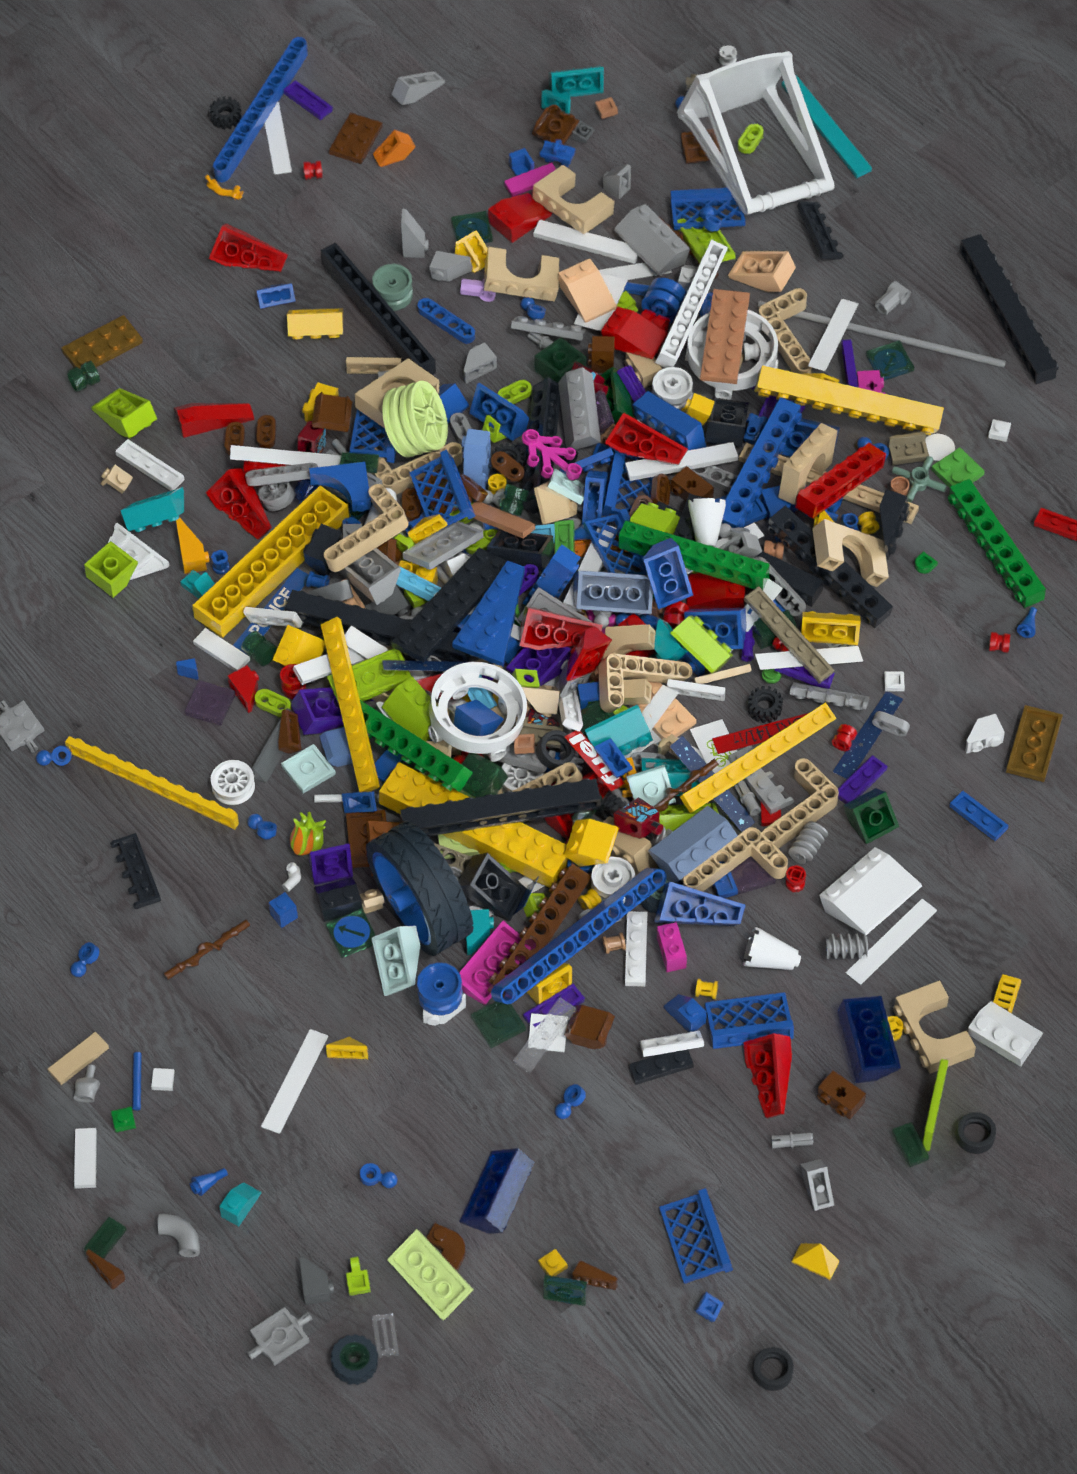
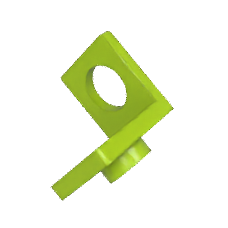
M487 415L482 431H490V440L493 443L507 438L499 432L501 425L490 415ZM489 422L494 425V428L489 427Z
M515 669L512 676L519 682L521 687L539 688L537 670ZM524 675H531L534 682H527L524 679Z

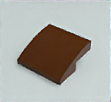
M707 129L706 131L720 151L714 130ZM692 131L681 133L680 137L686 163L710 161Z

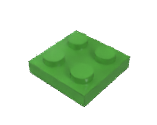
M960 447L934 464L931 469L949 488L969 478L973 483L982 477L985 472Z

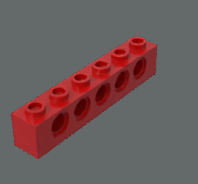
M870 443L860 447L857 452L851 456L849 455L840 464H836L833 469L825 472L816 481L811 482L808 487L801 489L796 496V508L812 519L884 468L886 453Z

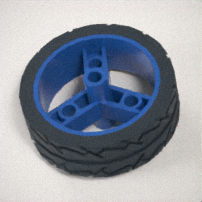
M404 821L390 829L387 833H383L368 842L366 854L376 884L401 926H416L422 951L428 955L435 956L473 933L472 914L457 878L438 848L417 825L411 821Z

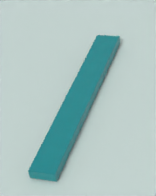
M796 75L814 127L856 178L871 172L872 167ZM782 81V87L788 93L785 82Z

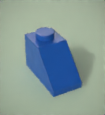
M678 994L663 1007L687 1032H694L706 1023L707 1011L691 997Z

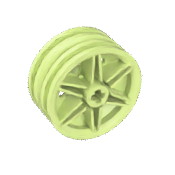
M418 381L387 391L382 406L383 421L389 440L396 451L402 456L409 458L441 449L447 440L448 423L443 403L434 387L426 381Z

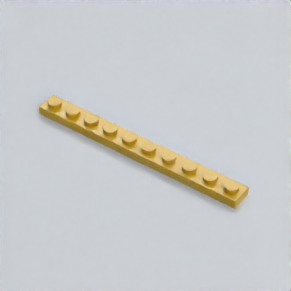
M335 617L321 624L359 792H370L379 788L380 785L340 618Z
M824 703L680 796V799L690 813L694 812L837 718L828 705Z
M69 736L65 741L66 746L71 749L72 755L234 830L239 825L238 814L233 809H226L213 800L204 799L198 793H191L181 785H174L163 777L152 775L146 769H139L131 762H124L118 759L114 754H107L96 746L85 744L79 738L75 739Z

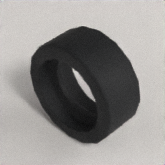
M552 730L546 733L537 743L536 754L539 761L545 767L554 770L565 763L571 762L574 758L576 750L565 738L568 735L567 733L560 730ZM549 740L558 741L563 745L566 751L564 759L557 760L548 754L546 743Z
M971 1112L964 1115L960 1119L956 1130L958 1144L966 1152L972 1154H981L988 1151L993 1146L996 1137L995 1123L989 1116L980 1112ZM970 1124L982 1125L988 1130V1138L983 1142L970 1141L965 1137L964 1129Z
M776 1347L765 1348L760 1351L755 1357L753 1364V1376L757 1384L770 1391L782 1390L788 1386L792 1380L794 1370L791 1356L783 1349ZM771 1358L782 1361L786 1367L784 1376L776 1380L764 1377L760 1369L763 1361Z

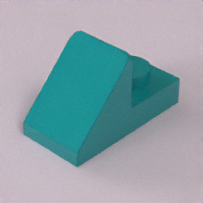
M547 89L542 91L541 108L546 109L551 105H557L561 111L570 114L571 99L569 91L561 94Z
M194 570L180 581L181 586L198 599L215 585L208 573L204 572L200 575Z

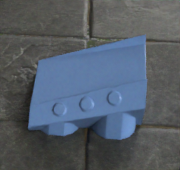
M345 727L326 731L320 735L326 760L331 766L340 767L353 763Z

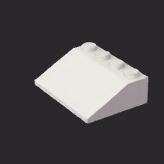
M875 847L819 896L826 913L867 935L919 890L922 885L889 854Z

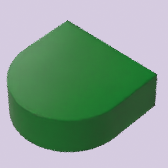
M923 551L915 559L914 566L919 573L927 574L937 566L938 562Z

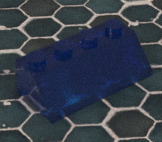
M882 996L843 999L837 1013L856 1083L877 1081L900 1070L901 1065Z
M519 1148L491 1151L459 1222L488 1234L503 1233L512 1212L515 1210L517 1200L523 1192L526 1180L531 1174L534 1161Z

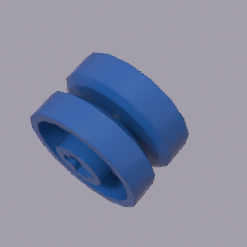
M668 278L654 279L642 300L641 307L643 311L644 309L651 310L656 313V316L662 315L669 318L670 323H673L684 300L686 291L674 280Z
M434 963L421 971L418 976L417 989L418 999L423 1009L432 1015L440 1016L455 1011L461 1004L463 997L462 979L456 968L447 963Z

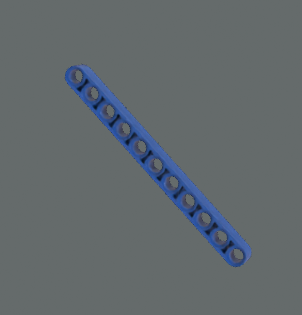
M295 37L290 42L213 163L216 181L226 182L230 179L282 97L283 89L290 84L308 55L305 38Z
M645 868L497 983L491 991L493 1000L504 1004L515 1002L662 887L666 882V873L657 868Z

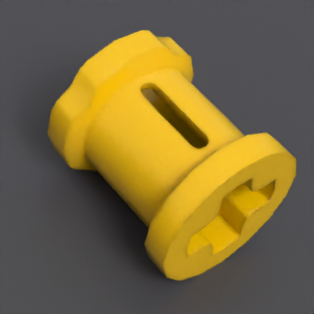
M698 979L695 997L702 995L716 999L718 981L712 983Z

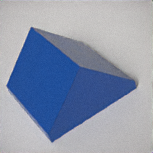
M456 383L443 384L439 387L438 395L443 403L447 423L449 424L450 417L455 413L465 411L469 404Z
M476 699L456 706L453 724L459 730L469 735L486 736L493 734L504 719Z

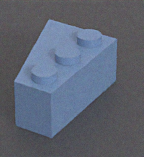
M468 429L467 435L463 436L462 447H464L462 458H464L463 474L473 479L486 490L491 468L490 431Z

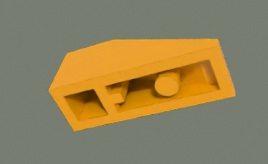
M179 517L176 520L184 572L187 574L192 570L196 572L206 571V563L210 562L208 551L204 552L201 541Z

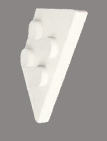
M115 524L112 537L110 536L108 543L112 541L138 561V565L130 580L169 567V562L128 532L120 524Z

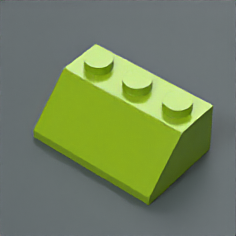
M688 616L670 634L711 673L718 672L733 656L730 653L732 649L724 642L721 644L716 639L718 637L717 634L711 629L707 630L703 626L704 622L698 616Z
M412 676L394 689L382 705V710L391 720L422 740L429 741L431 739L428 728L431 725L429 716L431 697Z
M706 803L690 813L685 804L668 805L665 811L659 812V823L665 829H671L673 832L706 806H709L717 813L718 809L716 803Z

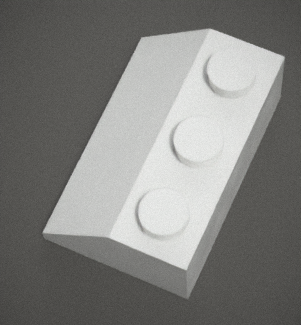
M992 1001L978 1012L968 1027L971 1037L1020 1067L1043 1035V1032Z

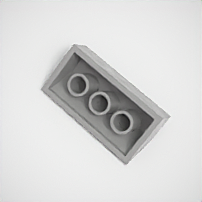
M646 204L632 209L614 229L657 275L686 263L690 248Z
M583 367L566 372L558 383L566 447H572L577 450L601 443L593 374Z
M375 548L339 572L345 579H349L353 586L378 605L393 594L401 569Z

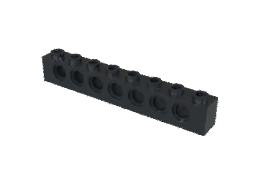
M549 377L533 386L529 429L536 430L540 436L553 437L557 436L560 393L558 383ZM527 446L520 506L535 514L539 512L534 488L548 482L550 478H544L541 475L543 468L542 454L537 448L538 465L531 467L527 464L529 457ZM550 459L551 467L553 468L554 462Z
M786 505L769 519L767 526L769 532L773 536H777L786 548L794 552L797 559L803 561L812 573L817 574L824 580L823 583L826 586H830L840 599L846 601L849 607L863 618L865 623L875 629L890 616L893 606L847 562L844 561L834 571L817 566L816 556L812 555L816 554L813 531Z

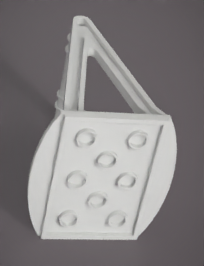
M789 51L745 59L695 77L677 111L678 118L691 129L745 215L759 211L764 212L766 209L772 210L776 206L804 198L810 199L812 196H820L822 193L834 190V182L794 74L792 54ZM781 75L803 134L778 97L776 84ZM764 97L816 179H813L811 182L805 181L801 185L773 193L767 192L765 195H757L751 199L721 113ZM709 116L722 154L699 118Z

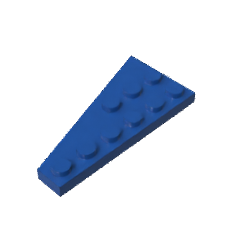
M507 560L453 641L452 646L454 649L504 667L505 655L508 650V642L511 637L516 614V605H518L519 600L518 596L525 573L524 566Z

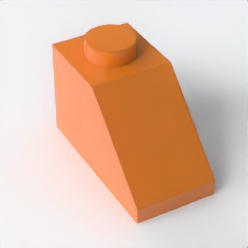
M394 130L376 149L373 155L378 165L383 167L404 160L414 150L415 145L408 134Z

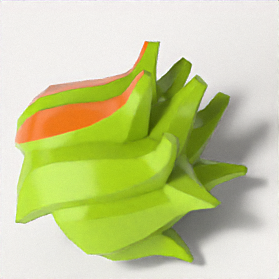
M310 811L307 817L302 812L299 813L301 816L300 822L295 818L293 819L295 827L290 835V846L296 855H309L310 852L320 850L324 843L323 829L326 827L323 825L326 819L315 823Z

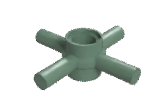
M927 456L922 467H916L912 472L894 466L892 473L909 479L911 488L907 494L908 502H912L917 491H923L927 486L945 492L947 485L931 480L928 470L934 460L931 456Z

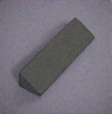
M281 718L252 766L254 779L263 783H267L284 752L278 750Z

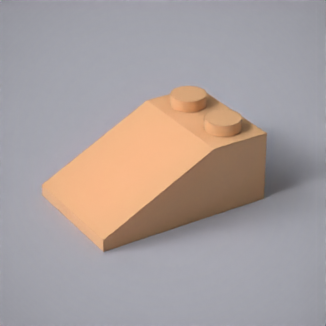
M743 251L728 276L730 279L765 292H781L796 267L788 251Z
M590 258L558 273L559 287L585 323L616 309L617 305L599 270Z

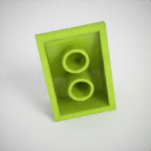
M121 388L91 407L118 434L127 438L136 436L140 430L149 427L152 422L157 420L149 400Z

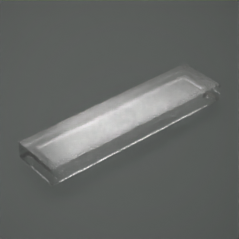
M560 997L515 1057L513 1063L530 1074L576 1012L577 1008Z

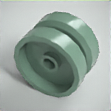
M387 264L375 271L372 278L373 287L393 311L403 309L411 303L413 298L412 275L407 268L398 264Z

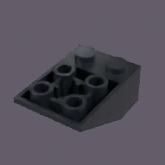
M886 489L879 507L886 559L889 560L890 555H894L897 544L895 542L897 538L902 536L903 522H907L910 511L908 510L910 504L908 503V496Z

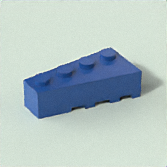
M647 391L633 404L634 415L639 421L686 447L688 451L706 447L701 422L651 392Z
M561 544L523 604H528L538 587L553 597L559 598L580 565L577 562L581 557Z
M668 882L664 884L654 922L736 926L741 924L745 904Z

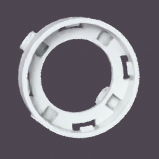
M748 310L743 342L746 339V335L751 337L759 346L760 359L752 369L738 374L737 384L703 381L716 388V398L730 400L733 390H743L756 386L758 373L762 365L778 368V339L776 332L765 318L753 311ZM710 312L702 316L693 325L688 336L685 360L689 362L692 371L699 379L707 331L704 332L702 329L708 326ZM762 330L763 332H765V334L768 335L771 341L766 342L765 338L759 331Z
M467 662L456 665L445 671L433 687L429 704L431 725L428 728L430 738L434 743L444 740L451 746L465 752L475 754L487 753L492 762L498 761L506 755L507 746L518 737L522 730L527 712L525 693L519 682L500 667L483 662ZM479 675H485L498 680V684L488 679L479 678ZM471 687L489 690L499 697L498 705L504 716L507 714L506 721L498 731L490 735L474 736L464 733L455 727L448 716L447 705L450 698L452 697L456 700L464 697ZM441 692L442 695L440 697L438 706H436L435 698L438 699L439 693ZM516 717H518L517 722L515 724L516 726L513 728Z

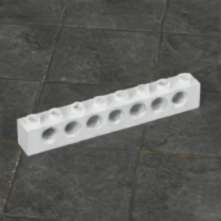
M713 240L709 243L655 361L656 364L665 368L674 367L728 247Z

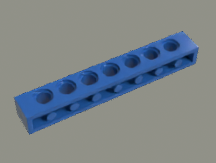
M780 397L725 499L726 506L721 524H729L731 528H743L745 526L747 514H751L753 511L755 499L761 496L763 484L769 481L771 469L777 466L779 454H783L787 445V439H791L795 424H799L802 418V413H800L801 405Z

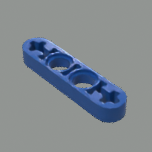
M429 298L419 300L418 313L462 343L469 344L475 340V329ZM443 314L444 317L441 319L435 318V315ZM450 323L458 324L455 328H451L448 325Z

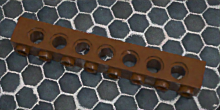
M573 863L568 869L566 867L563 868L558 876L561 878L558 883L554 882L548 891L551 895L549 898H543L538 906L541 910L539 913H533L528 921L531 925L529 928H523L518 936L521 940L519 943H513L508 951L511 955L509 958L504 957L498 966L501 968L499 973L494 972L488 982L491 985L487 991L491 993L492 988L505 978V974L509 975L520 966L515 962V959L523 964L549 943L591 879V875ZM564 884L569 885L571 890L567 889ZM555 899L559 900L561 902V905L557 904L555 902ZM545 914H548L552 920L547 919ZM535 929H538L542 935L537 934ZM525 944H528L532 950L527 949Z

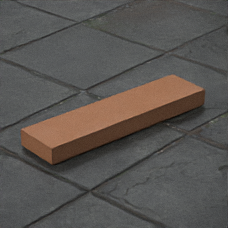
M479 501L472 504L476 515L473 518L521 538H525L535 530V524Z

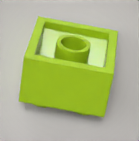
M650 502L647 505L641 503L630 518L632 523L674 535L680 517L676 515V511L665 508V511L658 509V505Z
M110 541L84 564L86 577L114 598L127 586L138 565V561Z

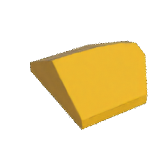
M476 230L456 242L455 254L470 257L473 268L472 273L485 268L488 248Z

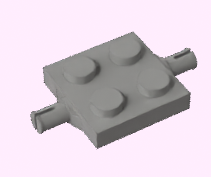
M1 701L0 709L3 713L0 715V736L9 749L14 751L20 746L27 745L32 753L37 751L38 747L33 740L45 731L43 726L25 701L11 708L8 707L5 701Z
M284 1307L250 1330V1334L257 1342V1346L247 1352L248 1356L253 1360V1358L263 1353L275 1366L310 1342L302 1326L312 1320V1317L306 1312L297 1319Z

